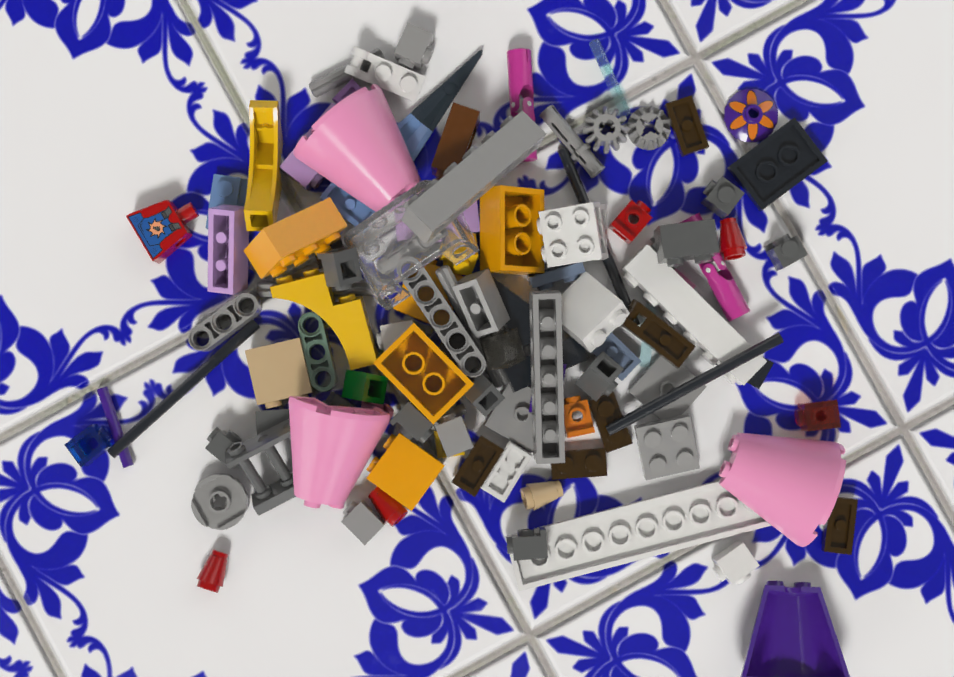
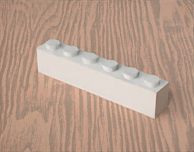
M648 244L621 269L625 273L623 279L633 288L638 286L645 293L642 296L645 301L652 307L657 305L664 312L662 317L671 326L675 327L677 324L684 331L682 336L693 345L697 344L704 351L701 355L711 365H719L752 347L672 267H667V263L658 264L657 253ZM759 355L722 376L732 385L735 383L745 385L767 361Z

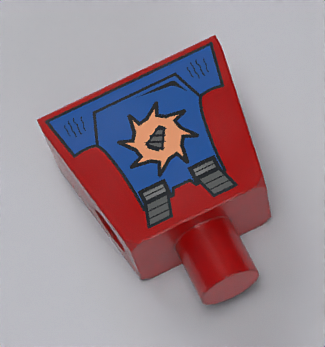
M164 200L130 213L126 217L152 261L159 264L192 237V233L186 224L199 217V214L191 202L177 209L173 202Z

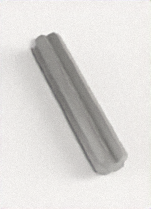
M379 48L369 52L385 59ZM364 60L360 70L368 72L371 62ZM346 65L309 83V88L314 97H319L356 77L345 73Z

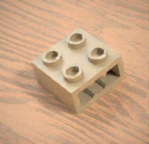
M301 338L245 350L257 405L265 404L266 409L282 406L281 400L289 399L290 396L309 397L308 394L315 393V389L310 382Z

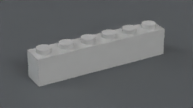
M521 111L515 117L512 115L508 116L500 125V130L496 133L493 130L489 132L481 141L482 145L478 148L475 146L471 147L462 157L463 161L459 164L456 162L452 163L444 171V176L439 181L436 178L433 179L424 188V193L420 197L414 195L404 205L406 211L401 221L425 244L540 146L546 133L524 111Z

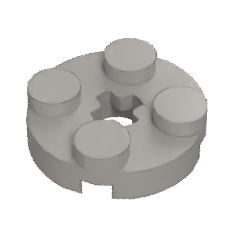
M214 474L204 478L197 484L191 501V508L195 518L202 525L216 530H225L239 523L249 506L248 494L244 485L230 474ZM216 494L226 497L227 501L225 502L226 507L224 509L220 506L214 507L213 502L216 501Z

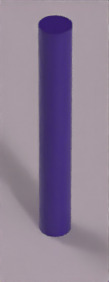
M108 386L97 389L115 443L124 434ZM127 447L119 454L123 468L134 465L129 448Z

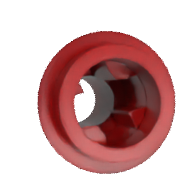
M736 218L721 220L720 253L723 254L724 260H735L746 256L745 250L747 245Z
M376 487L368 495V498L385 524L389 523L394 527L408 513L405 506L379 487Z
M212 550L211 555L196 578L199 579L197 587L216 593L219 592L220 586L223 587L228 554Z

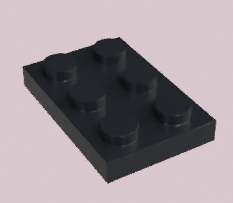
M794 117L727 169L758 210L762 211L828 160Z

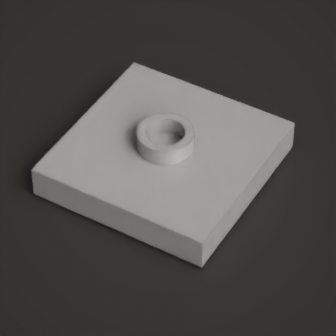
M659 355L628 392L641 404L645 405L695 378V376L683 365L677 369ZM704 385L653 412V414L658 419L682 415L707 386Z
M508 382L502 393L505 399L493 409L484 426L533 452L532 412H529L532 395L531 388L525 387L513 393Z

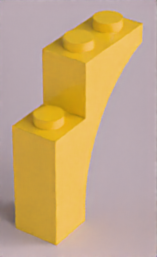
M250 100V158L244 217L247 231H261L277 221L282 190L280 160L283 138L278 101Z
M319 268L303 271V277L293 279L292 274L276 278V283L270 286L272 298L293 301L319 315L339 338L345 350L350 370L374 365L373 362L379 355L363 296L355 297V293H350L338 297L339 302H335L332 287H327L324 271L320 272Z

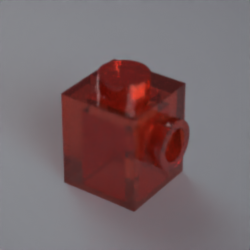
M830 399L798 403V410H795L797 426H801V431L840 428L838 401Z

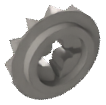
M654 106L640 107L632 113L627 123V126L630 127L629 132H627L629 139L635 146L644 150H654L661 147L667 141L671 132L670 119L663 110H659ZM655 119L656 122L653 128L656 130V133L650 131L644 137L641 136L645 128L642 123H650Z

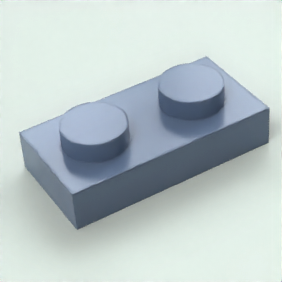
M583 262L551 267L545 269L544 273L529 274L527 278L532 288L537 287L538 291L553 287V282L563 279L564 283L577 280L580 277L579 274L586 271Z
M612 332L606 337L601 346L596 347L592 351L596 357L602 351L605 352L624 369L617 377L621 381L641 362Z

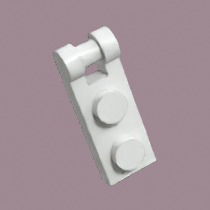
M354 46L351 53L353 58L350 65H346L345 73L368 83L377 84L380 88L416 102L426 76ZM364 60L371 62L367 73L360 70Z

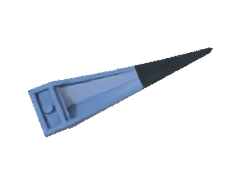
M483 50L478 51L437 90L397 124L413 162L476 66ZM331 183L320 196L322 200L330 197L341 216L361 233H364L379 215L334 183Z

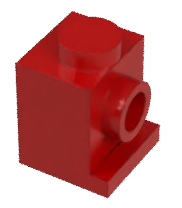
M631 200L608 228L629 245L653 218L649 215L651 209L640 200L636 203ZM629 215H636L638 222L636 224L630 223L628 220Z

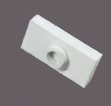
M508 441L502 455L481 489L505 502L533 455L513 442Z

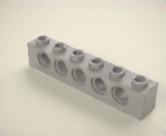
M557 290L529 291L533 458L537 464L565 463L561 293Z

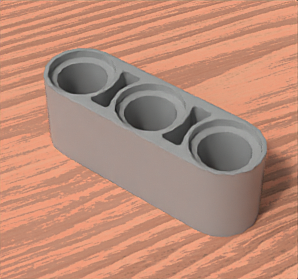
M250 293L239 294L190 331L188 335L190 346L195 350L203 352L213 350L251 320L259 316L262 311L261 300ZM246 299H252L254 302V309L250 313H244L242 310V303ZM225 315H229L232 319V324L227 330H223L219 324L220 319ZM206 331L209 335V342L201 347L197 342V337L201 332Z

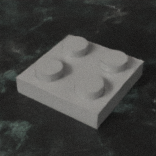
M688 413L634 425L645 480L700 469L691 418Z

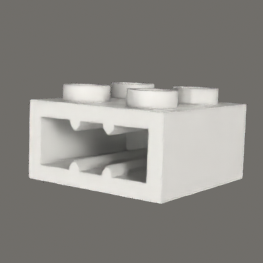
M590 202L539 212L537 229L539 234L543 236L544 246L541 247L543 261L547 262L548 268L609 258L600 202Z
M584 272L561 294L562 329L590 353L596 347L601 346L606 337L616 327L621 326L630 314L623 301L588 272Z

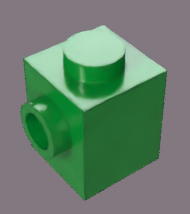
M346 369L341 397L384 404L388 378L382 375Z

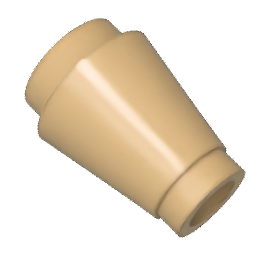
M557 480L526 484V487L520 489L525 508L535 511L558 499V497H562L563 489L560 481Z

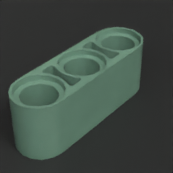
M307 312L299 318L298 329L310 382L318 391H330L336 387L338 375L326 323L316 313ZM310 318H316L319 322L318 329L313 333H308L305 329V323ZM320 344L325 349V355L322 359L315 360L311 355V350L315 345ZM323 371L331 375V383L327 387L320 386L317 381L318 375Z

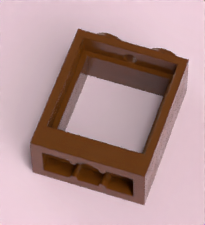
M453 102L431 164L432 174L436 176L438 181L444 176V171L452 163L456 162L459 164L463 161L462 157L471 148L480 123V111Z

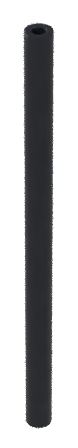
M566 147L558 150L557 152L578 203H590L569 150ZM607 244L609 258L602 261L617 297L623 301L627 310H629L630 307L628 305L631 300ZM636 317V319L633 322L637 325H640V321L638 317Z
M251 320L107 450L113 458H116L254 334L260 326L254 320Z
M779 332L609 423L605 428L610 436L780 345L784 342Z

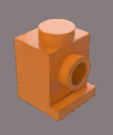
M580 395L564 398V431L566 438L594 433L595 430L588 399L581 400ZM578 410L581 412L582 418L580 421L572 419L574 411Z

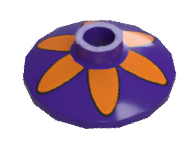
M745 89L737 92L728 100L724 109V122L727 130L734 138L742 142L756 143L766 139L774 131L778 122V110L774 100L767 93L758 89ZM751 109L755 110L757 118H751L748 111Z

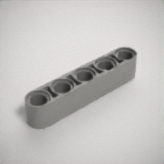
M414 257L403 258L397 266V273L461 371L470 378L480 376L486 368L483 355L421 262ZM413 263L418 267V273L415 277L407 278L403 275V268L406 264ZM423 287H430L434 291L433 298L428 302L421 301L418 298V292ZM439 310H445L450 315L449 322L445 325H438L434 322V314ZM459 333L465 337L466 343L461 349H454L450 346L449 339L453 334ZM470 357H476L481 362V369L476 373H470L465 368V361Z

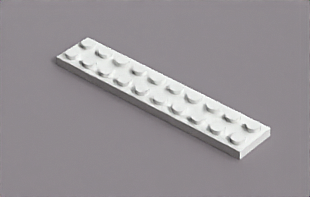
M720 480L541 526L546 529L548 558L514 561L513 554H510L518 589L523 591L772 525L719 484ZM539 527L534 528V533H539ZM514 533V534H511V535H507V536H505V539H506V537H511L512 535H517V533Z

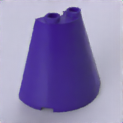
M767 581V585H764L740 677H850L821 587H811L810 582H795L794 587H785L783 581Z

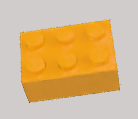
M498 185L493 186L480 197V271L489 268L490 273L528 275L544 273V261L541 254V247L544 246L543 236L539 234L537 229L539 212L544 211L543 189Z
M329 197L263 228L243 251L261 279L269 275L275 278L287 270V266L294 264L297 267L309 259V255L315 253L317 256V253L328 251L331 248L330 245L342 237L340 233L348 225Z
M415 323L373 362L432 424L445 414L474 385Z

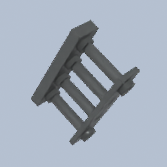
M290 418L244 442L232 444L225 451L227 467L231 468L239 464L254 487L255 493L251 494L253 508L258 516L296 497L294 495L293 472L289 471L274 446L287 438L291 440ZM262 451L266 453L280 476V480L270 485H265L249 459Z

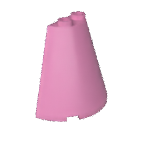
M372 84L370 87L372 90L369 91L366 87H363L353 92L320 117L311 126L313 128L311 136L307 138L304 135L299 140L293 155L379 214L384 209L387 211L392 210L400 203L398 197L401 194L407 192L411 195L422 184L385 95L377 84Z
M290 396L289 418L294 495L303 499L304 505L307 507L320 508L321 504H325L333 508H344L348 496L393 417V408L386 403L378 404L362 401L361 408L328 406L313 397Z
M739 432L736 435L734 434L728 445V450L732 451L729 461L725 460L720 467L719 476H721L719 484L800 547L809 545L818 536V532L814 531L817 526L826 524L840 493L846 468V460L841 458V454L844 455L846 452L844 446L833 441Z

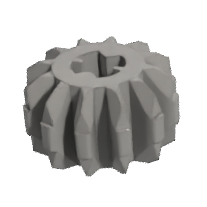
M603 106L602 115L597 109H594L592 111L593 118L586 117L584 122L588 126L582 129L583 134L590 135L586 138L585 143L590 144L594 141L593 151L595 152L598 151L600 145L603 146L604 154L609 153L610 146L613 150L618 151L620 149L618 142L626 143L627 137L623 134L630 130L629 126L621 125L626 121V116L617 118L616 116L619 112L617 108L613 110L612 114H608V106ZM605 125L610 126L611 128L606 135H603L601 133L602 128H604Z

